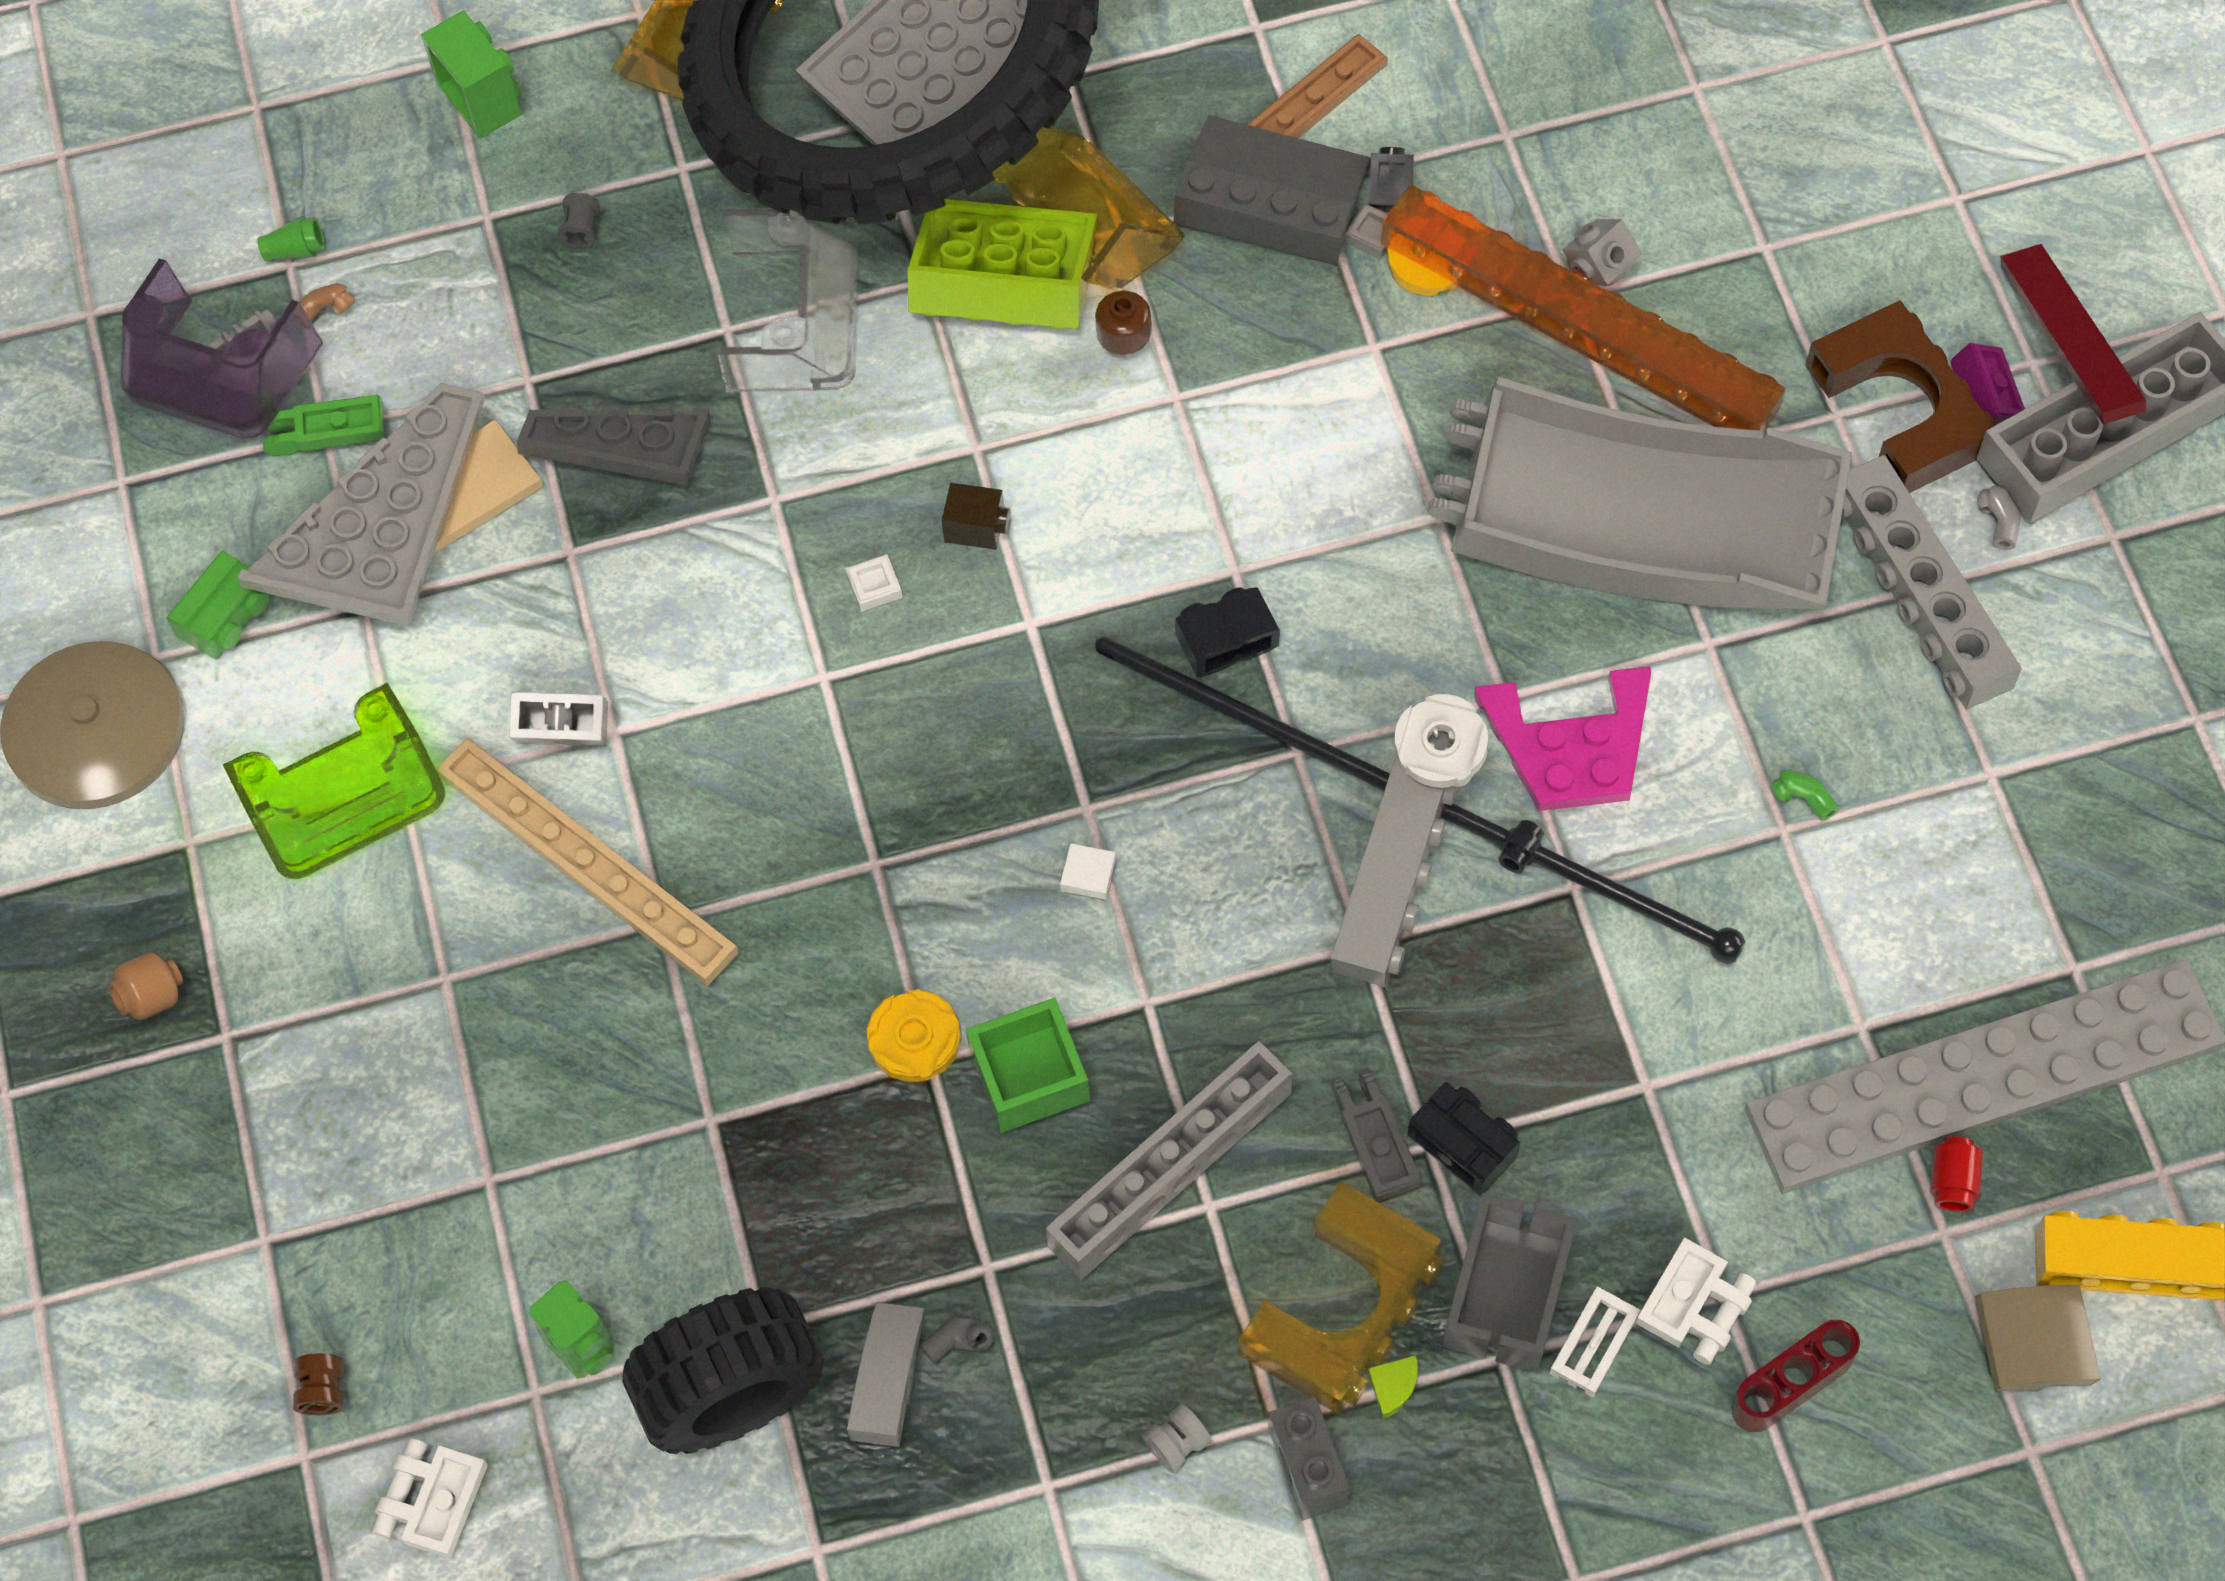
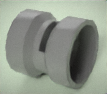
M1179 1403L1169 1411L1168 1419L1161 1425L1153 1424L1142 1433V1437L1150 1451L1171 1473H1174L1185 1464V1457L1193 1450L1201 1451L1211 1443V1437L1204 1425L1183 1403Z

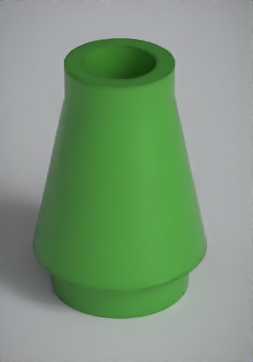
M300 216L257 239L258 248L264 261L315 257L318 251L325 249L324 236L315 217L306 219L304 216Z

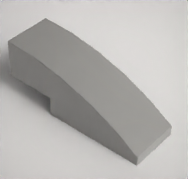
M876 1302L862 1353L847 1431L851 1441L900 1447L906 1406L910 1403L925 1315L924 1308Z

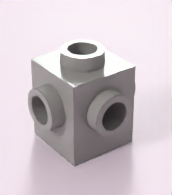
M1596 219L1594 222L1582 226L1574 233L1575 239L1562 250L1570 263L1571 273L1582 285H1602L1603 287L1613 285L1621 280L1625 275L1624 270L1642 255L1622 219Z

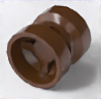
M315 1353L302 1355L295 1359L294 1376L300 1382L298 1389L293 1394V1410L295 1412L320 1416L342 1411L343 1392L339 1389V1384L337 1383L344 1375V1359L333 1354Z

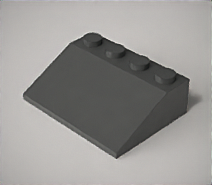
M1209 115L1186 161L1177 187L1173 223L1337 266L1345 242V234L1350 226L1371 157Z

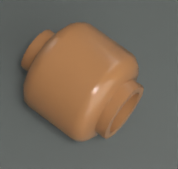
M147 952L116 966L113 971V981L108 983V990L120 1014L123 1016L129 1014L136 1020H145L173 1007L177 1003V986L183 984V979L172 959L164 961L157 953Z

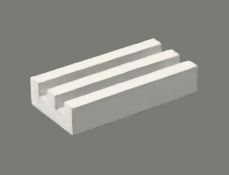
M1596 1287L1551 1367L1550 1375L1566 1379L1568 1381L1567 1384L1574 1388L1578 1386L1584 1389L1585 1394L1594 1398L1641 1310ZM1600 1303H1603L1609 1308L1573 1370L1566 1366ZM1619 1312L1626 1317L1590 1379L1584 1376V1373Z

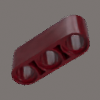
M1829 1320L1747 1377L1740 1384L1731 1407L1732 1417L1736 1424L1749 1432H1762L1846 1373L1851 1367L1860 1347V1337L1856 1329L1846 1321ZM1827 1340L1839 1342L1844 1347L1846 1355H1830L1825 1351L1822 1342ZM1787 1368L1801 1370L1807 1377V1383H1791L1785 1377L1784 1370ZM1752 1395L1759 1396L1767 1402L1769 1410L1765 1412L1752 1411L1747 1407L1744 1398Z

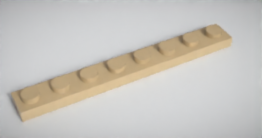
M466 738L436 769L442 780L707 987L738 955L739 952L734 943L469 738Z

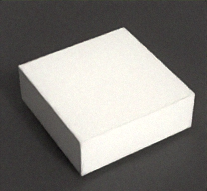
M887 554L845 568L847 578L861 612L903 598L902 590Z
M1070 844L1060 883L1061 891L1106 900L1116 861V852Z

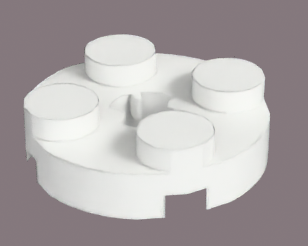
M1435 694L1425 697L1424 702L1418 703L1413 708L1412 705L1407 708L1400 716L1396 725L1394 737L1395 751L1401 770L1424 785L1438 788L1464 786L1480 770L1488 752L1487 727L1485 722L1483 723L1482 718L1477 714L1476 708L1463 698L1449 694ZM1439 731H1445L1448 733L1449 741L1454 742V744L1449 749L1446 747L1445 750H1436L1434 744L1428 742L1430 736L1434 735L1437 738Z

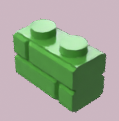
M221 551L168 614L166 619L179 639L193 647H197L211 658L217 659L225 649L230 650L238 643L242 634V628L252 615L258 616L265 610L270 594L240 587L238 582L240 571L242 569L247 571L251 566L241 563L237 558L225 551Z
M566 1280L559 1281L529 1307L528 1314L543 1342L558 1359H561L563 1364L577 1379L584 1378L588 1374L595 1375L599 1373L611 1361L614 1344L600 1316L586 1301L582 1300L579 1293Z

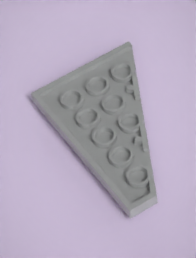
M440 383L426 396V400L421 406L415 407L405 416V422L387 439L383 437L358 460V464L354 469L345 472L336 481L337 486L318 504L313 502L289 525L287 532L282 536L276 537L266 547L267 552L247 571L245 569L240 571L238 576L240 587L410 626L484 404L483 393Z

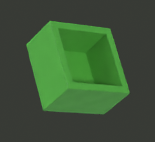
M462 10L421 34L437 86L479 139L522 115L517 99L521 96V91L514 78L510 75V72L514 71V66L502 48L496 50L493 47L491 36L481 21L474 23L468 14Z
M1056 997L966 1029L970 1054L1001 1133L1090 1102L1088 1078Z

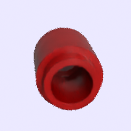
M1951 1136L1946 1137L1944 1143L1934 1146L1930 1193L1935 1196V1206L1940 1209L1957 1212L1970 1211L1974 1209L1975 1200L1980 1198L1983 1150L1974 1146L1972 1139Z

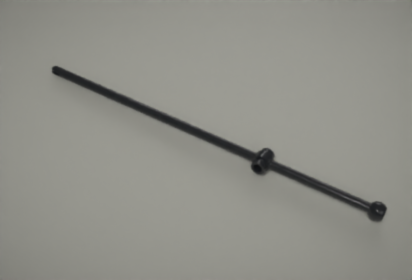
M1099 637L1096 640L1095 648L1099 654L1385 791L1390 773L1107 637ZM1444 804L1440 818L1500 846L1502 852L1498 860L1507 870L1521 873L1526 865L1535 863L1710 947L1712 957L1719 963L1728 965L1738 960L1746 941L1743 934L1737 929L1726 927L1717 931L1542 847L1540 841L1544 836V832L1534 822L1521 820L1516 828L1507 830L1455 804H1452V806Z

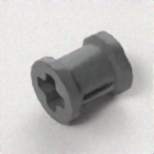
M586 193L568 194L563 199L562 206L565 218L564 224L558 228L557 238L563 245L573 249L590 248L595 244L596 233L593 230L594 218L600 213L599 201Z

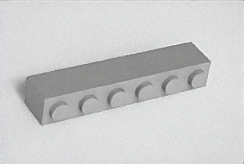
M1439 731L1437 738L1431 735L1428 742L1434 744L1436 750H1445L1446 747L1449 749L1454 744V742L1449 741L1448 733L1445 731ZM1397 754L1330 958L1333 973L1385 988L1387 987L1390 974L1398 975L1401 970L1405 956V948L1400 947L1404 930L1412 932L1415 926L1419 905L1413 904L1418 888L1425 890L1432 870V863L1427 861L1431 846H1440L1446 821L1440 819L1444 804L1452 806L1458 787L1454 786L1445 788L1431 787L1417 782L1401 770Z

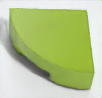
M1416 1355L1368 1368V1375L1382 1419L1388 1418L1400 1411L1411 1397L1418 1376Z

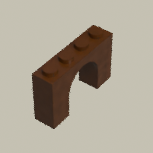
M1901 300L1811 342L1805 366L1828 398L1866 380L1881 376L1898 377L1910 381L1927 395L1933 408V414L1924 422L1883 441L1879 457L1882 455L1886 456L1909 493L1977 460L1976 458L1985 432L1996 426V423L1991 414L1986 410H1982L1974 400L1968 383L1963 378H1958L1948 365L1947 357L1942 348L1934 345L1925 334L1919 317L1913 312L1910 313Z

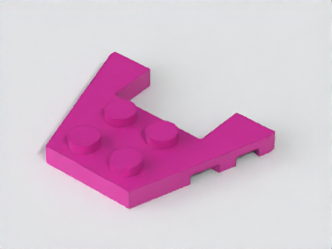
M1650 666L1610 671L1608 681L1614 714L1524 724L1516 682L1475 687V702L1480 709L1484 710L1491 722L1493 733L1497 740L1501 741L1512 759V766L1538 811L1630 801L1651 678Z

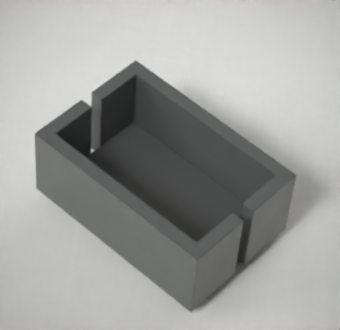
M1482 1193L1446 1324L1442 1347L1484 1359L1488 1350L1497 1352L1495 1362L1538 1373L1578 1218L1535 1207L1529 1232L1520 1230L1525 1204Z

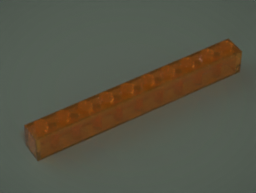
M1410 184L1383 220L1380 243L1383 246L1452 281L1454 285L1713 427L1765 431L1780 410L1786 387L1778 384L1770 375L1752 370L1741 364L1733 355L1721 353L1704 344L1696 335L1682 332L1669 325L1659 315L1649 311L1646 312L1627 302L1620 294L1599 287L1590 282L1582 273L1564 268L1553 262L1545 253L1529 249L1515 241L1508 233L1494 230L1478 221L1471 213L1464 210L1459 211L1441 201L1437 195L1430 191H1423Z

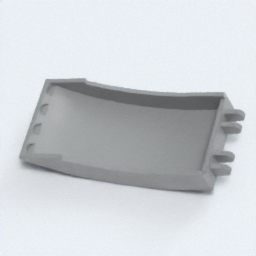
M1497 377L1484 401V405L1463 399H1457V401L1451 403L1449 414L1454 419L1463 421V423L1452 422V424H1448L1444 437L1453 444L1473 450L1467 480L1446 474L1434 477L1432 489L1437 494L1462 501V503L1435 498L1429 501L1427 512L1432 517L1457 525L1451 552L1568 585L1649 600L1720 608L1823 610L1826 606L1852 452L1769 427L1765 431L1713 427L1622 412L1574 400L1501 377Z

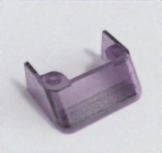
M159 258L122 314L120 386L134 404L241 439H252L260 436L268 429L323 345L322 339L300 302L291 300L270 333L258 329L244 330L232 338L224 351L171 335L192 303V300L168 262Z

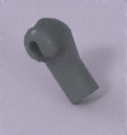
M953 1317L919 1344V1347L926 1357L935 1364L951 1349L974 1352L985 1350L990 1347L994 1337L990 1326L985 1321Z

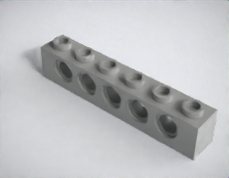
M1882 455L1849 469L1841 519L1845 518L1852 529L1854 542L1859 551L1863 554L1867 553L1873 562L1875 573L1881 586L1885 589H1890L1897 600L1898 610L1903 621L1908 625L1912 624L1920 637V644L1924 654L1930 661L1935 660L1943 673L1944 684L1950 695L1958 697L1965 710L2013 690L2022 667L1886 456ZM1869 510L1880 511L1883 515L1873 514ZM1891 545H1900L1906 550H1898ZM1913 580H1922L1926 582L1928 586L1919 585L1915 583ZM1936 615L1946 616V617H1948L1951 621H1950V622L1942 621V620L1938 619V618L1936 617ZM1958 651L1969 652L1975 658L1964 657Z
M1260 1041L1255 1043L1045 1228L1048 1248L1081 1281L1287 1099L1292 1092V1072Z

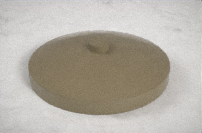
M109 641L76 644L59 650L41 660L20 679L12 690L1 719L0 738L2 750L7 763L18 780L38 798L70 809L107 807L125 801L140 793L167 769L182 739L184 707L179 691L167 670L145 651L127 644Z

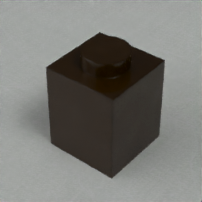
M950 482L941 520L944 542L997 550L1000 534H1007L1011 516V509L1004 507L1003 491Z

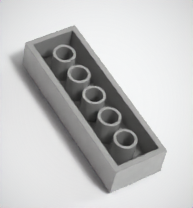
M2201 312L2196 313L2118 357L2145 397L2146 412L2102 424L2074 381L1985 432L1976 459L1994 481L2008 491L2017 508L2029 523L2043 517L2225 414V339Z

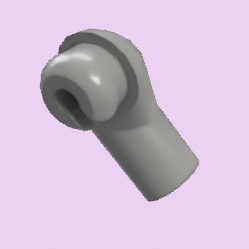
M1992 486L1991 489L1981 490L1977 497L1978 507L1982 508L1981 510L1984 513L1994 512L1997 518L1993 540L1994 546L2002 550L2015 548L2021 520L2019 509L2005 488Z

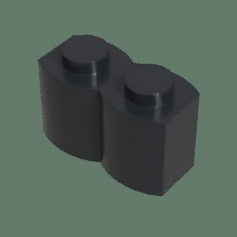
M1242 587L1234 588L1225 593L1217 603L1205 605L1203 603L1192 604L1186 607L1180 616L1175 618V635L1197 677L1217 673L1238 661L1255 658L1279 646L1280 629L1258 587L1248 589Z

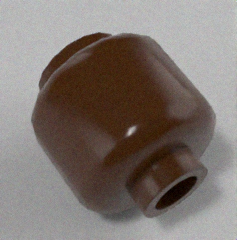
M1122 290L1106 295L1098 303L1095 312L1097 339L1103 348L1119 355L1134 354L1143 349L1149 342L1152 332L1150 306L1145 299L1135 292Z

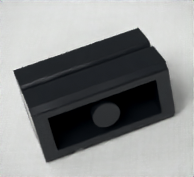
M1444 1082L1430 1097L1429 1101L1412 1116L1409 1121L1407 1135L1481 1196L1516 1160L1520 1148V1141L1516 1139L1518 1133L1505 1119L1496 1117L1493 1120L1479 1109L1481 1103L1471 1091L1465 1087H1459L1456 1090L1448 1082Z

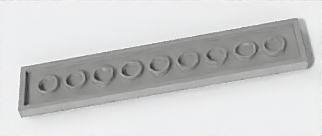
M2184 959L1746 1103L1745 1112L1782 1195L1943 1142L1946 1137L1961 1136L2225 1048V1034L2188 960Z

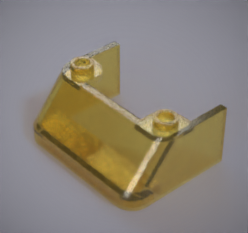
M1041 127L1036 133L1039 142L1016 165L1012 166L1010 163L1005 162L992 172L995 177L993 182L1007 184L1012 189L1011 197L1023 207L1036 206L1045 209L1097 214L1092 251L1093 257L1089 261V267L1081 277L1086 283L1101 285L1107 289H1112L1113 287L1123 288L1175 251L1184 238V233L1121 170L1093 143L1075 132L1052 127L1049 129Z

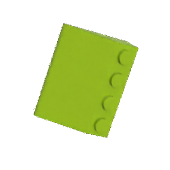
M944 199L945 207L925 213L908 267V312L921 313L932 317L940 315L961 317L972 321L992 320L1008 322L1014 325L1032 324L1050 326L1055 329H1079L1085 304L1097 214Z

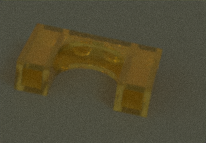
M1340 1181L1315 1220V1237L1356 1260L1370 1272L1377 1284L1380 1297L1375 1310L1364 1322L1354 1328L1340 1332H1326L1304 1324L1264 1300L1238 1340L1239 1356L1309 1398L1316 1396L1319 1404L1338 1415L1341 1414L1347 1402L1353 1406L1357 1404L1369 1382L1368 1379L1364 1378L1372 1362L1381 1365L1394 1343V1339L1389 1337L1397 1322L1405 1325L1409 1321L1419 1303V1299L1414 1297L1422 1282L1430 1285L1434 1281L1444 1262V1259L1439 1257L1442 1241L1440 1238Z

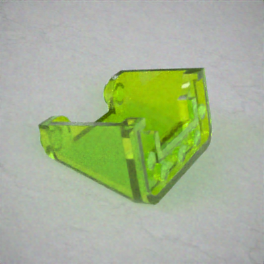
M388 682L365 693L356 702L353 713L360 729L359 731L279 771L272 759L262 752L245 753L222 764L277 871L282 876L289 879L307 877L433 813L443 803L445 798L444 785L419 734Z

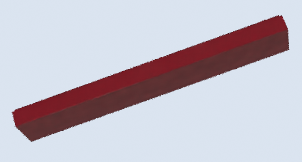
M2034 245L2000 256L2001 269L2102 424L2146 412L2145 397L2043 245Z

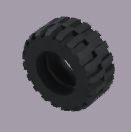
M760 1287L755 1291L749 1288L739 1290L737 1294L730 1296L725 1294L716 1297L714 1301L705 1305L699 1304L689 1309L688 1313L667 1321L660 1330L651 1332L644 1338L642 1345L636 1346L631 1351L629 1359L625 1361L622 1383L650 1444L669 1454H678L681 1451L688 1454L695 1453L702 1448L708 1450L718 1447L721 1443L729 1440L739 1439L744 1434L754 1429L758 1430L769 1424V1421L775 1417H781L790 1411L791 1406L805 1399L808 1396L809 1390L814 1389L819 1383V1378L822 1376L824 1359L796 1299L778 1288L774 1290L771 1287Z

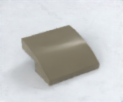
M2080 1285L2020 1287L1983 1292L1975 1296L1995 1391H2039L2048 1385L2091 1386L2101 1380Z

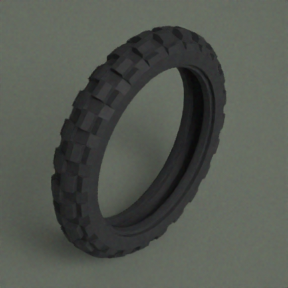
M776 0L693 1L692 7H688L680 37L684 45V51L679 52L678 85L684 97L682 106L689 125L708 158L718 167L721 174L741 192L751 193L759 203L783 214H791L792 211L802 213L805 220L839 224L840 221L845 222L847 217H854L858 224L891 222L895 220L896 212L909 209L914 216H918L945 207L944 198L963 189L969 196L995 180L993 171L1005 162L1010 163L1012 166L1016 165L1038 144L1039 140L1036 133L1041 127L1049 129L1051 125L1054 126L1072 99L1069 89L1071 86H1075L1076 81H1081L1093 49L1090 39L1091 35H1094L1097 30L1099 1L1027 0L1021 30L1007 59L987 85L952 115L918 133L895 141L862 147H830L804 142L778 131L766 123L753 108L749 93L750 58L759 29Z

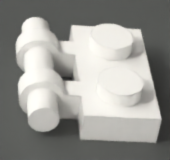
M1684 1237L1640 1312L1636 1324L1680 1348L1688 1332L1693 1334L1700 1340L1693 1353L1694 1358L1703 1364L1710 1365L1717 1352H1723L1731 1339L1729 1331L1738 1315H1744L1752 1303L1749 1296L1757 1282L1751 1276L1744 1273L1738 1275L1733 1285L1720 1279L1728 1261ZM1709 1296L1718 1300L1721 1304L1712 1322L1699 1315Z
M409 1439L403 1455H397L393 1464L392 1471L395 1475L386 1497H380L374 1511L378 1517L372 1533L378 1537L390 1539L397 1522L407 1523L401 1537L404 1544L451 1559L488 1464L484 1459L439 1445L432 1463L429 1464L422 1461L428 1445L416 1439ZM413 1481H423L415 1505L406 1504L405 1501Z

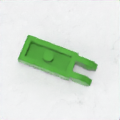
M378 394L293 406L294 409L281 410L275 413L271 412L262 417V429L268 431V433H278V435L268 436V438L263 440L264 452L274 457L293 455L298 450L301 452L379 441L383 437L386 439L384 406L381 396Z

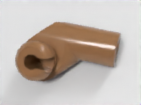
M334 283L310 291L289 311V315L296 324L303 328L329 304L336 313H343L354 303V297L345 290L346 286Z

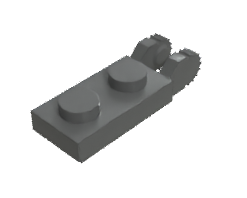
M1368 1067L1359 1071V1083L1362 1091L1365 1092L1368 1102L1355 1106L1349 1088L1341 1077L1331 1080V1086L1341 1111L1342 1122L1374 1200L1377 1203L1421 1187V1178L1387 1096H1382L1377 1081Z

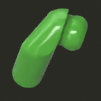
M1788 769L1780 772V777L1771 783V790L1778 799L1789 801L1795 794L1804 798L1821 821L1830 819L1840 810V807L1823 784L1815 777Z

